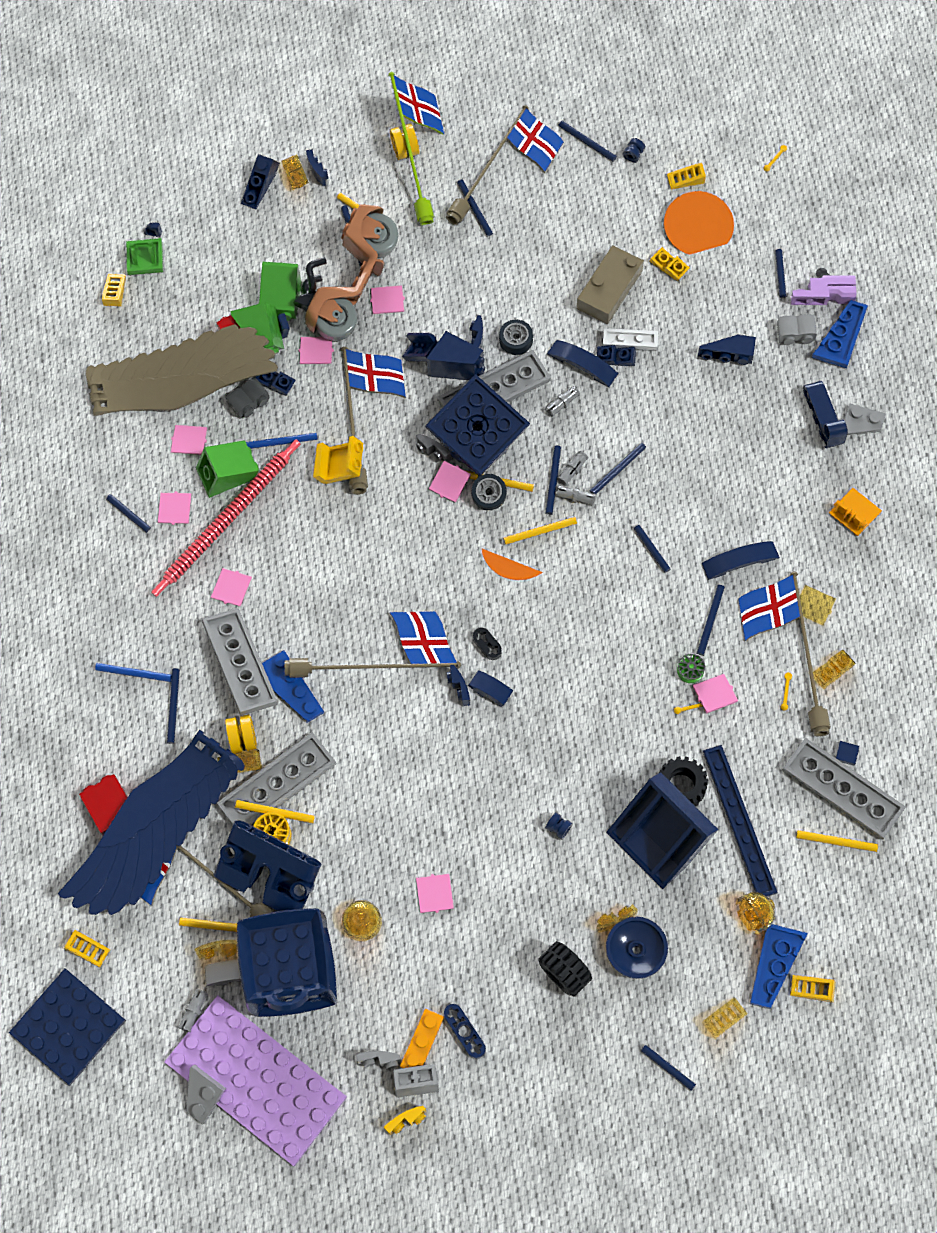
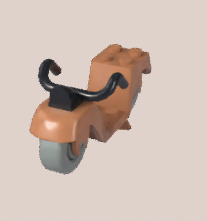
M360 204L358 209H353L349 223H346L341 236V239H343L342 246L362 263L359 275L356 276L352 287H320L316 291V283L323 281L321 274L314 276L313 268L327 264L326 258L322 257L312 260L306 265L307 279L302 284L304 294L295 298L293 303L295 306L306 311L305 323L313 334L316 329L323 338L331 341H340L349 337L354 331L357 323V312L354 305L358 302L371 274L374 273L380 276L383 271L384 261L377 258L389 255L394 250L398 241L397 226L391 218L383 214V208Z

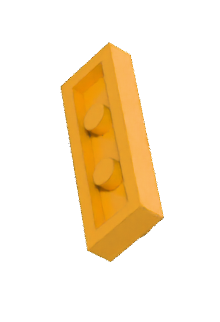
M428 1009L424 1010L400 1068L423 1066L425 1064L444 1016Z

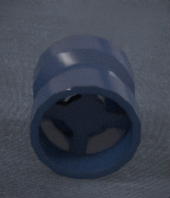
M631 138L628 147L625 148L622 155L626 160L636 163L646 146L640 139Z
M555 812L545 829L549 832L553 831L562 840L571 829L573 823L562 819V816Z

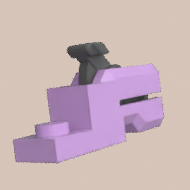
M819 268L816 271V276L819 278H810L808 290H793L791 295V305H827L828 300H834L838 304H848L850 300H856V277L831 276L825 268Z

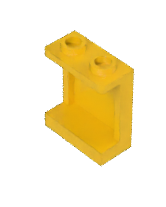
M350 436L348 443L332 447L324 443L317 444L313 478L323 484H329L360 477L363 442L354 436Z

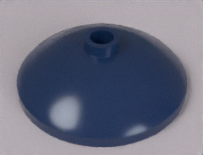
M629 917L621 920L611 929L607 937L606 953L610 964L617 972L628 978L643 979L654 975L662 968L668 955V942L663 930L652 920L644 917ZM634 947H638L640 949V952L638 954H635L632 951Z

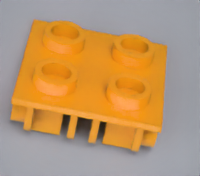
M852 488L840 501L837 500L829 514L856 536H859L882 510L856 489Z

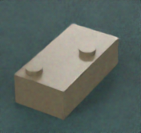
M612 245L577 298V310L609 324L642 273L644 260Z

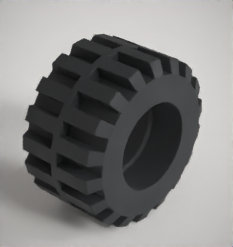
M681 756L676 757V760H668V764L664 763L659 773L661 772L669 781L676 775L689 777L694 787L688 792L681 793L695 807L698 806L699 802L704 798L708 785L707 773L703 771V766L701 764L697 765L695 759L689 761V757L681 760Z
M556 941L538 958L539 964L547 976L570 996L575 997L592 980L591 972L587 966L563 943Z

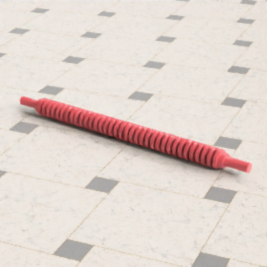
M295 439L285 451L278 452L269 461L270 463H267L263 470L257 474V477L255 476L248 483L247 487L240 492L241 494H238L234 501L230 502L231 504L221 512V515L219 514L218 518L212 521L208 529L206 528L198 536V539H195L191 546L188 547V550L186 549L181 554V557L177 558L178 560L174 562L175 564H172L167 569L168 571L164 572L163 580L151 591L154 596L157 597L169 584L176 583L177 579H180V575L182 576L183 572H186L191 567L190 565L196 562L200 554L202 555L207 550V547H210V544L220 536V533L222 534L223 530H226L230 523L243 512V509L256 498V495H259L266 485L273 480L272 478L278 475L282 468L289 463V456L301 445L298 440Z

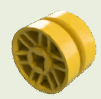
M411 123L405 124L412 155H419V145L414 128ZM399 127L389 129L397 159L407 158L408 149L403 128L402 132Z
M250 714L240 716V725L236 717L225 719L228 741L233 754L243 752V744L247 751L257 749L255 731Z
M274 812L265 813L255 821L254 827L288 845L290 844L292 832L287 820L282 815Z

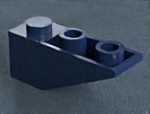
M260 154L257 155L241 201L242 205L253 209L258 208L276 176L279 162Z
M738 334L699 346L698 357L704 360L719 359L724 363L733 361L738 362L740 365L752 364L756 337Z

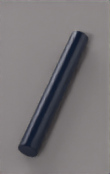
M776 249L779 298H786L782 249Z
M112 494L107 496V501L147 533L151 529L147 523Z
M640 525L635 526V532L664 573L670 571L671 568Z
M645 1044L641 1050L642 1053L690 1091L693 1090L696 1086L693 1081Z

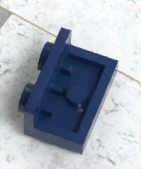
M408 333L406 337L410 340L411 344L402 357L406 361L427 362V357L438 343L436 337L432 333Z

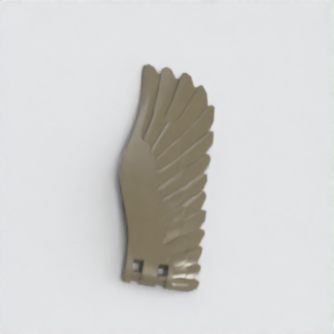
M234 324L224 327L215 333L212 330L205 332L196 340L188 338L179 346L171 345L164 351L157 349L149 355L145 352L141 353L133 360L127 357L121 362L114 361L108 365L103 363L96 367L90 365L86 369L87 386L91 391L89 393L90 401L94 406L92 409L93 415L99 416L120 411L177 410L241 380L276 372L278 366L269 360L274 358L275 353L271 349L264 348L269 343V340L265 336L256 335L257 330L255 328L246 327L238 329V326ZM107 403V407H101V404Z

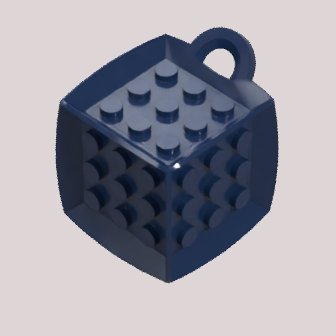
M308 908L277 911L249 917L237 922L240 976L246 1006L251 1014L256 1017L292 1015L330 1007L337 1003L333 951L327 928V919L320 909Z

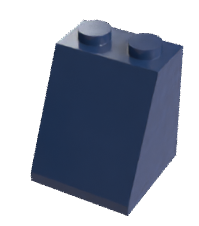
M445 331L427 357L428 376L458 380H470L475 374L480 376L485 371L484 350Z

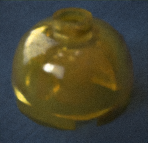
M751 892L737 898L736 905L739 904L740 908L737 914L747 930L751 931L753 929L756 931L754 934L757 935L771 927L775 919V905L770 898L759 892Z
M357 900L345 908L342 914V926L349 938L365 942L379 933L382 927V916L379 909L373 903L367 900Z

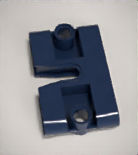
M236 820L233 823L226 844L220 850L221 857L214 871V876L218 880L244 893L248 888L252 887L261 875L264 866H266L270 873L265 884L263 904L276 911L304 909L309 894L314 890V882L322 864L317 859L244 821ZM300 885L304 887L305 891L301 890Z

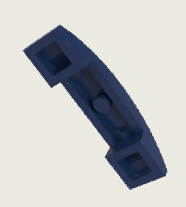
M556 340L547 355L560 362L565 361L592 375L594 380L607 387L611 386L618 375L615 369L599 357L568 342Z
M767 541L726 551L702 562V566L707 579L710 580L726 575L727 572L759 562L763 564L780 557L774 542Z

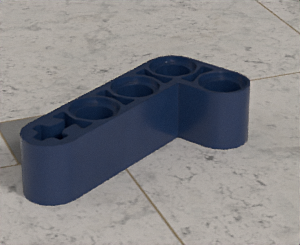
M823 381L803 385V393L809 408L813 411L812 416L815 424L819 426L820 437L826 445L824 447L827 449L844 444L848 435L847 425L844 419L838 420Z

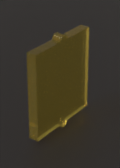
M805 585L800 595L803 617L824 625L828 615L832 613L831 609L836 598Z

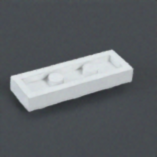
M604 328L603 346L615 345L616 348L634 346L637 350H657L658 331Z

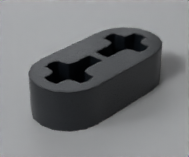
M477 628L473 632L474 643L489 660L499 659L502 654L501 645L486 628ZM479 633H480L481 635L486 634V635H485V640L487 641L486 643H485L482 639H479V640H478V634H479ZM490 645L493 649L497 648V654H489L490 648L488 646Z

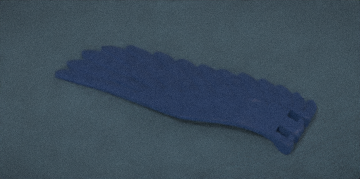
M199 730L191 743L176 759L132 790L94 851L58 892L59 897L64 899L74 897L72 901L73 908H80L89 904L90 915H97L105 909L108 910L109 915L120 912L128 903L135 905L144 894L148 882L154 884L160 876L162 864L171 861L176 845L180 847L183 844L187 833L195 830L199 818L205 819L209 814L211 803L216 805L221 792H226L230 781L236 780L238 770H244L245 765L243 761L228 748L225 750L220 746L219 742L213 738L209 739L204 735L205 732ZM198 741L205 745L201 751L195 746ZM215 752L221 756L219 761L212 758Z

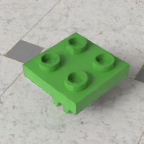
M161 238L126 241L128 275L163 272V242Z

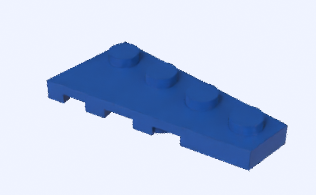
M850 300L827 336L824 337L820 346L813 353L812 358L847 369L868 305Z
M285 650L263 662L262 665L273 691L308 723L322 715L324 710L303 678L285 676V660H289V657Z
M767 923L750 1000L751 1005L771 1009L808 933Z

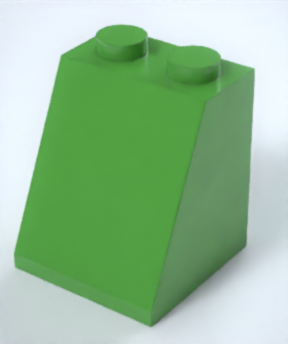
M262 261L259 304L265 302L275 306L277 317L279 314L285 313L287 321L296 319L298 307L293 302L295 298L300 296L302 284L298 264Z
M264 302L230 311L240 328H255L257 330L256 335L265 336L269 340V343L264 348L273 350L275 354L279 353V350L284 349L275 306Z
M245 440L204 447L196 466V470L209 498L250 482L259 471L258 464L254 461L251 449L247 446Z

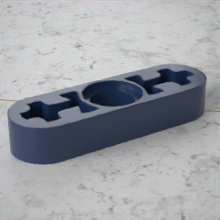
M448 1005L444 1010V1017L468 1055L473 1059L482 1058L486 1052V1047L477 1031L459 1005ZM449 1010H458L459 1012L457 1013V1017L460 1021L462 1020V1018H464L465 1021L460 1022L456 1027H454L453 1024H456L457 1022L453 1017H448L450 1015ZM462 1026H468L471 1029L468 1037L460 1036L459 1029ZM475 1035L476 1039H473V1041L477 1046H482L480 1048L481 1053H472L471 1050L473 1049L471 1043L469 1042L466 1045L464 1042L471 1040Z

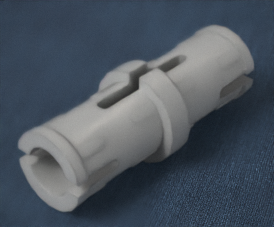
M572 386L564 394L558 395L557 399L547 406L545 410L548 413L551 412L550 415L553 417L562 408H567L569 403L580 395L579 390Z
M578 451L573 460L566 464L565 470L557 480L567 486L572 477L580 472V467L588 459L587 454L583 451Z
M559 485L556 497L572 500L573 503L581 502L593 506L596 494L580 491L579 488L571 489Z
M199 989L195 990L190 1004L185 1007L186 1012L178 1026L179 1029L191 1032L197 1016L201 1014V1007L208 996L206 992Z

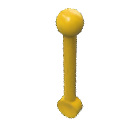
M786 145L780 147V151L768 165L764 166V171H770L772 164L787 150Z
M789 672L784 676L786 683L783 704H781L783 711L788 709L789 682L792 679V674Z
M699 703L682 708L675 707L674 713L680 714L682 711L703 706Z

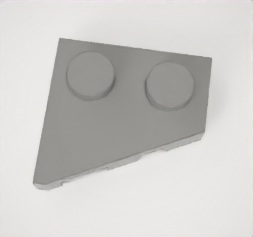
M850 403L845 418L848 435L880 432L886 414Z
M196 1065L191 1066L189 1071L186 1112L201 1124H204L209 1119L226 1088Z

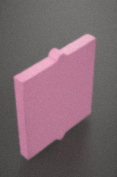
M402 285L371 288L372 299L370 302L372 303L373 314L404 312L403 300H405V297L403 296Z
M301 337L299 349L300 364H331L332 352L334 351L332 341L323 337Z
M175 425L174 436L171 438L173 441L171 453L201 455L207 442L205 439L207 427Z
M443 461L429 490L439 494L441 498L445 497L456 503L471 474L460 469L458 465L454 466Z
M177 491L174 493H161L158 523H171L172 525H175V523L189 524L191 493H178Z
M222 568L211 598L223 601L224 604L230 603L241 606L252 577L241 574L239 571L234 572Z
M724 674L693 685L698 696V702H701L706 714L738 702L732 690L733 686L729 684Z
M431 874L429 877L416 878L420 913L433 911L438 913L440 910L454 909L449 874L436 876Z

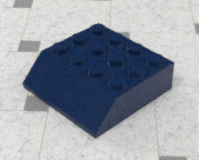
M660 772L646 782L606 833L664 889L691 863L719 829Z

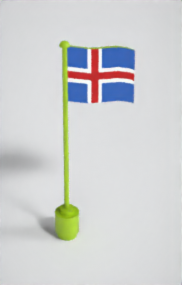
M389 72L388 76L391 78L419 199L414 203L417 221L420 222V225L431 224L434 222L431 201L422 197L404 117L416 124L431 128L445 135L436 96L424 88L409 84L396 77L394 72Z

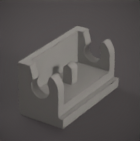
M435 1064L393 1070L397 1098L439 1092Z

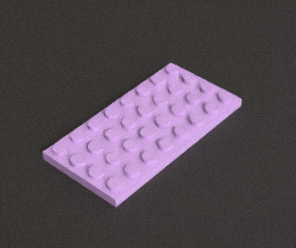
M218 995L193 1025L191 1032L185 1035L165 1061L168 1066L188 1082L190 1068L196 1065L224 1086L226 1090L217 1105L294 1167L347 1098L337 1088Z

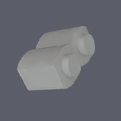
M804 314L778 317L779 343H784L785 345H791L794 342L809 344L816 340L817 331L814 315Z

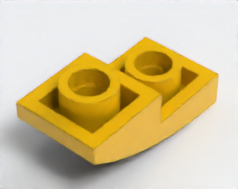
M663 247L649 260V262L677 281L690 269L678 256L674 258Z
M424 1106L409 1109L388 1122L384 1129L392 1135L393 1132L398 1134L405 1127L403 1124L405 1120L411 1126L414 1123L419 1125L425 1119L426 1115L424 1113L427 1110Z

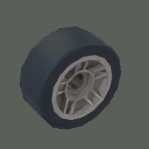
M518 319L504 323L499 332L501 348L512 355H521L527 352L533 343V330L530 325Z
M495 474L481 475L472 485L471 495L473 501L483 510H495L503 505L506 499V485ZM486 489L493 491V493L487 495Z

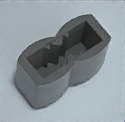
M256 377L248 380L241 388L234 390L226 397L229 406L240 419L244 416L249 417L255 408L266 405L270 399L268 391Z

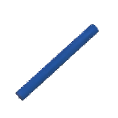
M316 432L246 442L250 449L290 444L295 439L299 442L318 440Z
M96 663L95 666L96 671L171 682L172 678L171 674Z

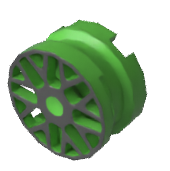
M696 654L684 655L679 660L677 667L679 678L686 683H696L702 679L705 671L703 659Z

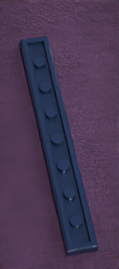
M722 745L703 750V755L758 900L777 894L776 886Z

